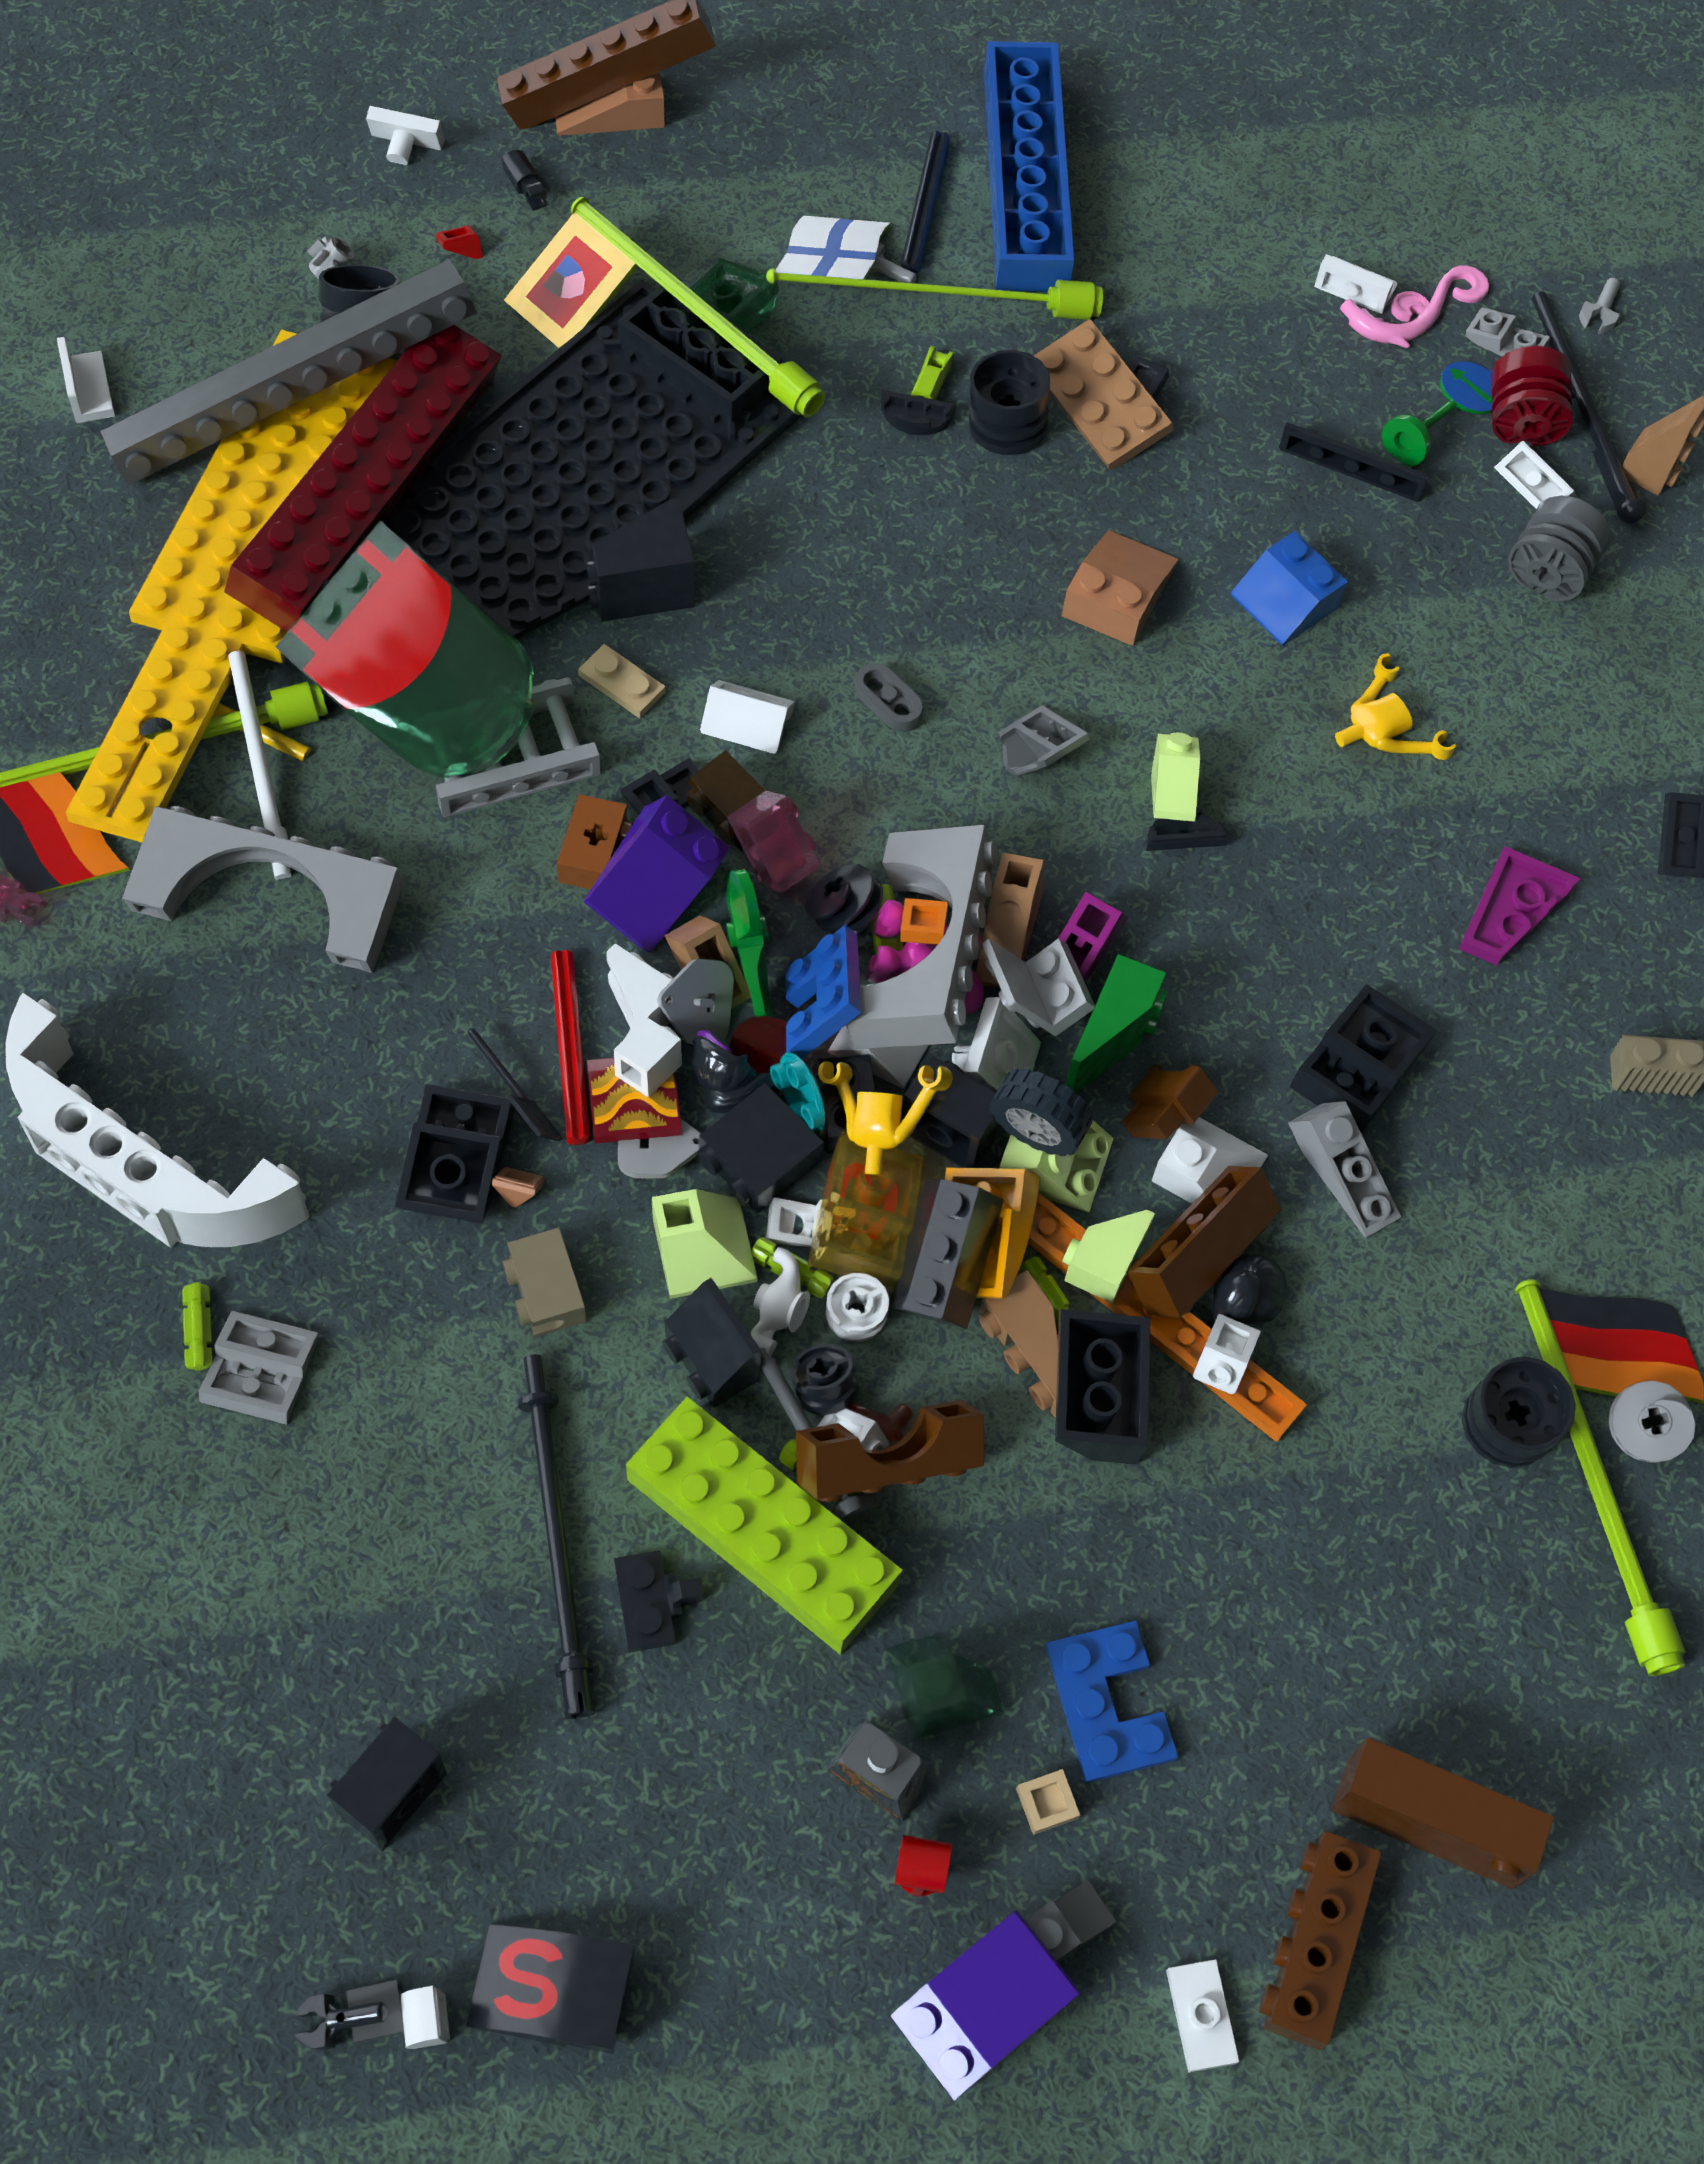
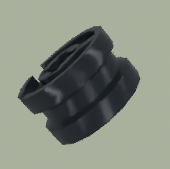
M833 1344L815 1345L802 1351L795 1358L796 1364L795 1367H791V1377L795 1386L797 1400L804 1410L817 1415L835 1414L848 1408L856 1400L859 1393V1384L853 1358L846 1349Z

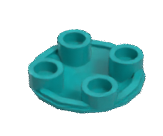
M787 1052L781 1057L780 1063L770 1068L773 1083L779 1090H783L789 1105L788 1107L815 1134H818L824 1130L826 1121L821 1089L809 1067L796 1054Z

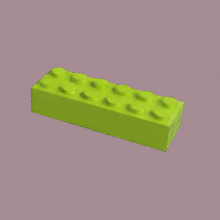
M686 1397L626 1463L627 1480L840 1655L900 1584L903 1571L900 1567L689 1397Z

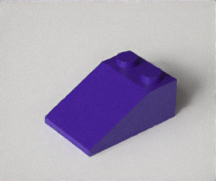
M666 795L643 808L583 902L639 948L651 952L708 883L730 847Z
M1016 1910L924 1985L890 2016L953 2100H955L976 2085L1082 1992L1018 1910Z

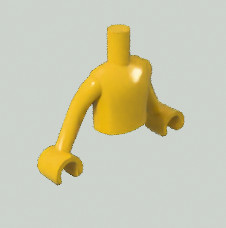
M1389 653L1379 656L1374 669L1375 679L1364 694L1351 706V721L1353 725L1335 734L1337 744L1340 747H1344L1363 739L1371 747L1384 752L1432 754L1440 760L1449 759L1452 757L1457 745L1453 744L1449 747H1444L1439 744L1447 738L1448 733L1444 730L1437 732L1432 742L1392 739L1412 728V717L1404 702L1395 693L1375 700L1385 683L1395 680L1400 670L1399 666L1394 669L1385 668L1384 666L1390 663L1392 656Z
M826 1061L819 1065L818 1075L820 1080L824 1083L835 1085L838 1089L846 1114L849 1139L858 1146L867 1148L865 1174L882 1175L885 1149L895 1148L902 1144L916 1128L935 1093L948 1089L952 1084L953 1076L948 1068L943 1066L938 1068V1076L935 1082L933 1079L934 1070L931 1066L926 1065L919 1069L918 1080L924 1087L901 1122V1095L858 1092L856 1103L849 1085L853 1075L850 1066L839 1062L837 1064V1073L834 1077V1066L831 1062Z

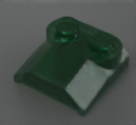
M720 258L717 261L718 263L689 289L719 314L746 333H749L774 310L775 300L779 292L778 282L774 280V284H771L766 278V273Z

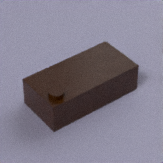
M1369 1737L1349 1756L1330 1810L1511 1889H1514L1538 1872L1554 1819L1552 1815Z

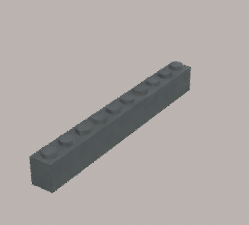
M449 259L102 430L101 434L110 456L127 484L131 485L476 314L477 310L464 281Z

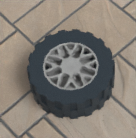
M1013 1069L1011 1072H1008L989 1105L991 1106L990 1112L994 1115L996 1122L1006 1132L1012 1134L1020 1142L1031 1146V1148L1044 1151L1050 1155H1073L1079 1148L1094 1120V1116L1091 1115V1108L1086 1105L1085 1100L1078 1096L1073 1089L1065 1086L1053 1077H1048L1038 1071H1030V1069Z

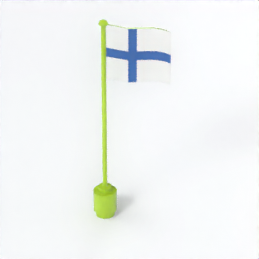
M803 216L793 228L786 255L776 270L772 268L766 274V278L771 284H774V280L1045 301L1047 302V309L1053 310L1054 318L1088 320L1091 317H1099L1103 305L1102 287L1094 286L1093 282L1058 279L1054 287H1049L1047 294L865 280L874 266L879 241L890 227V223Z

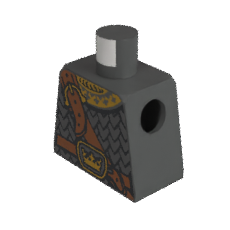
M867 1721L851 1732L826 1769L901 1822H903L929 1782L924 1760Z

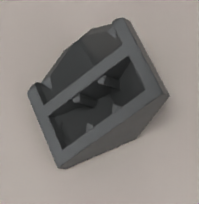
M1043 705L999 731L1000 740L1004 742L1003 764L1012 775L1016 776L1047 767L1090 740L1089 734Z

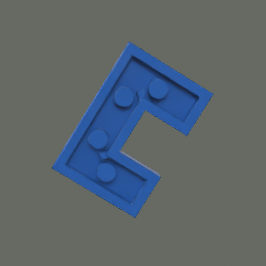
M847 925L841 927L834 934L826 935L812 952L803 959L795 960L785 973L786 1000L795 1007H800L815 994L817 996L815 1003L805 1011L795 1013L786 1025V1052L796 1054L801 1060L861 1013L857 933Z
M1137 1621L1046 1643L1045 1648L1085 1784L1173 1762L1178 1759L1165 1712L1118 1722L1106 1679L1149 1668V1660Z

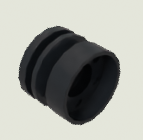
M340 265L323 270L319 275V301L327 309L323 310L320 314V323L400 284L401 279L398 274L388 269L370 265Z
M1001 350L984 356L975 364L970 375L969 427L970 433L978 445L990 452L1011 455L1031 450L1043 440L1048 429L1047 417L1050 398V376L1043 362L1030 353L1018 350Z
M1527 1356L1510 1358L1493 1367L1473 1389L1464 1403L1462 1424L1465 1436L1479 1455L1491 1463L1509 1468L1529 1466L1544 1457L1552 1447L1556 1446L1565 1437L1573 1424L1576 1404L1571 1386L1556 1368L1543 1360ZM1507 1413L1510 1416L1518 1415L1521 1421L1519 1423L1516 1420L1508 1421L1505 1415Z

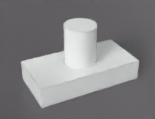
M374 106L369 107L366 120L371 135L391 140L386 155L388 161L407 165L413 145L442 150L445 136L440 120Z

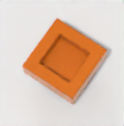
M905 898L901 924V942L938 945L945 935L948 902Z

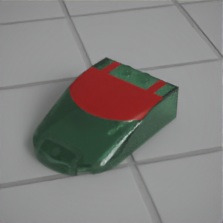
M381 521L275 646L320 689L402 759L418 770L440 778H449L451 775L464 773L473 775L501 760L521 738L534 707L535 700L531 698L532 677H535L531 660L520 642L417 550Z

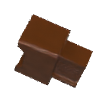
M1154 1064L1129 1096L1135 1105L1121 1122L1132 1137L1168 1139L1180 1123L1194 1124L1219 1092L1199 1066H1191L1184 1071H1162L1159 1064Z

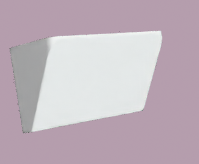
M1524 441L1518 444L1494 467L1536 509L1541 502L1549 497L1563 495L1577 498L1575 491Z

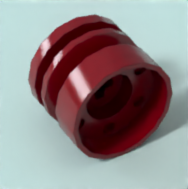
M1536 345L1520 347L1510 351L1495 362L1491 370L1493 432L1499 440L1505 443L1524 441L1531 442L1534 446H1545L1558 441L1566 435L1573 424L1571 365L1567 357L1553 348Z

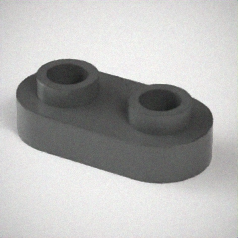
M871 663L859 669L855 678V693L888 727L897 731H908L919 724L923 708L920 697L890 668L879 663ZM876 684L879 685L881 689L878 691H872L868 688V686ZM897 710H905L908 712V715H898L895 712Z

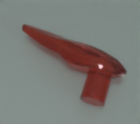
M855 1402L846 1408L876 1421L885 1437L892 1441L902 1440L900 1429L913 1417L911 1409L903 1403L896 1407L888 1416Z

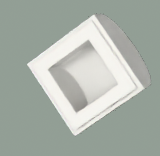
M434 1986L402 1993L400 1997L406 2048L417 2049L448 2043L450 2034L445 1993Z

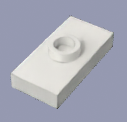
M1210 1960L1168 1968L1166 1972L1188 2073L1239 2063L1217 1961Z

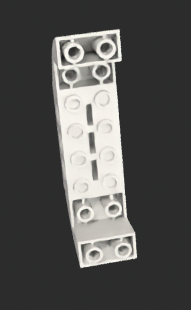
M22 993L9 1023L6 1038V1068L12 1091L23 1111L17 1118L36 1154L170 1248L176 1242L201 1247H233L257 1243L282 1234L310 1217L305 1203L306 1196L302 1193L299 1185L301 1180L286 1165L279 1164L276 1167L263 1158L236 1190L229 1195L217 1182L210 1179L205 1183L194 1175L196 1173L195 1170L181 1157L175 1155L170 1159L160 1152L161 1147L146 1133L140 1131L136 1135L126 1128V1122L113 1110L105 1108L101 1111L91 1104L92 1099L77 1085L71 1084L68 1088L59 1082L56 1072L74 1054L68 1042L70 1035L59 1022L61 1018L60 1013L50 1003L43 999L36 1002Z

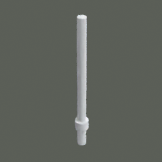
M234 651L228 656L264 828L273 832L275 837L288 840L286 828L281 827L245 653L243 651ZM272 863L275 880L291 877L290 867L280 863Z

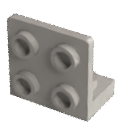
M990 938L982 943L988 957L985 960V965L991 975L998 981L1001 991L998 993L1001 1002L1011 1013L1018 1012L1025 1016L1033 1027H1042L1052 1035L1057 1036L1095 1008V1004L1068 944L1059 938L1027 962H1024Z

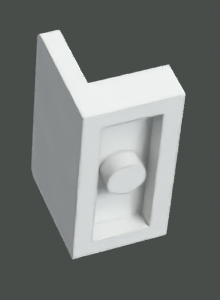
M1326 254L1320 265L1314 287L1346 300L1352 299L1355 304L1382 314L1397 286V282Z
M65 337L57 338L67 394L76 423L114 417L115 414L102 352L95 351L70 356Z
M718 680L710 686L700 731L706 735L769 753H776L780 746L785 722L792 715L795 701Z

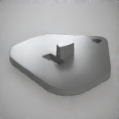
M693 959L659 993L657 998L659 1007L685 1043L693 1045L692 1040L695 1039L697 1031L712 1029L722 1040L727 1036L730 1026L734 985L732 970L722 961ZM708 993H712L711 999H708ZM667 996H668V998H669L668 1003H666V1001H665V999H666Z
M680 1118L682 1135L649 1138V1148H640V1139L618 1141L619 1169L625 1175L632 1178L669 1177L700 1154L699 1144L694 1143L699 1142V1135L701 1133Z

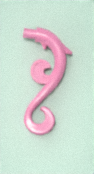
M1459 265L1443 276L1430 302L1424 296L1414 291H1404L1397 294L1391 304V313L1396 319L1408 323L1391 324L1384 322L1383 318H1375L1365 308L1360 309L1352 299L1346 300L1341 305L1340 310L1349 319V325L1363 337L1380 343H1391L1409 348L1410 344L1407 341L1424 334L1438 319L1451 282L1465 279L1472 285V288L1469 290L1456 287L1452 292L1455 299L1466 303L1482 301L1488 294L1489 282L1480 270L1471 266ZM1412 312L1416 313L1418 317L1415 320L1409 322L1412 316Z

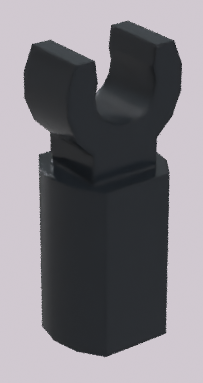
M513 150L502 157L503 170L517 193H523L532 211L546 207L541 195L545 194V190L540 181H538V174L522 150Z

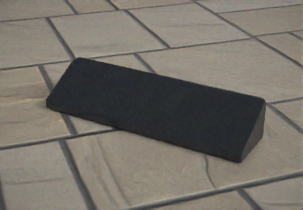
M1289 422L1285 425L1279 445L1281 451L1416 502L1421 501L1430 479L1429 475Z

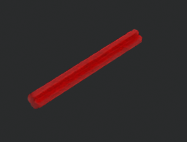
M556 950L551 954L566 1137L568 1144L582 1145L589 1143L590 1129L574 955L570 950Z

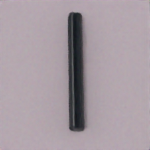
M937 130L930 136L901 260V267L913 273H918L921 269L949 146V135L946 132L940 133Z

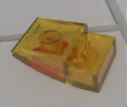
M841 1131L826 1178L821 1206L818 1210L808 1265L842 1276L851 1273H865L878 1279L885 1289L891 1290L903 1273L907 1239L915 1224L924 1157L897 1148L885 1149L882 1175L865 1174L867 1148L858 1146L849 1139L847 1132Z

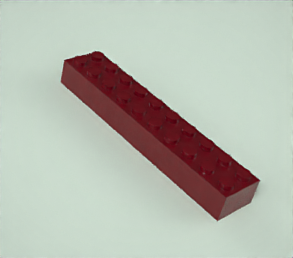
M452 325L408 347L233 562L224 593L292 636H295L291 630L301 618L306 622L310 617L324 580L339 578L358 555L357 551L366 540L369 541L395 505L407 493L415 478H418L424 471L427 462L433 454L446 443L494 379L502 355L456 325Z

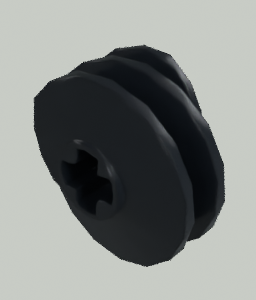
M860 864L844 865L829 872L814 885L807 896L805 909L807 915L811 919H815L816 924L821 929L831 931V934H834L844 925H847L855 933L859 934L873 921L879 912L883 901V887L864 866Z

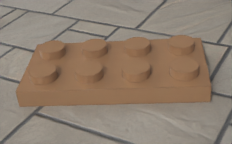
M1088 319L1034 355V357L1043 362L1049 371L1050 394L1109 470L1124 464L1174 431L1172 422L1091 319Z

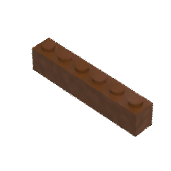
M670 0L497 77L502 105L519 129L536 126L716 47L710 19L699 0Z

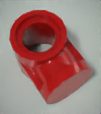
M903 1835L896 1869L895 1885H900L909 1894L919 1897L931 1895L934 1892L944 1894L952 1844Z

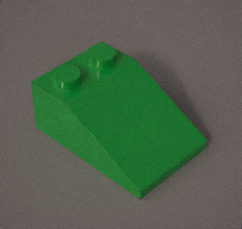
M1120 954L1117 955L1072 1058L1065 1086L1070 1087L1077 1094L1138 1047L1145 1032L1154 1034L1169 992L1161 989L1166 972Z

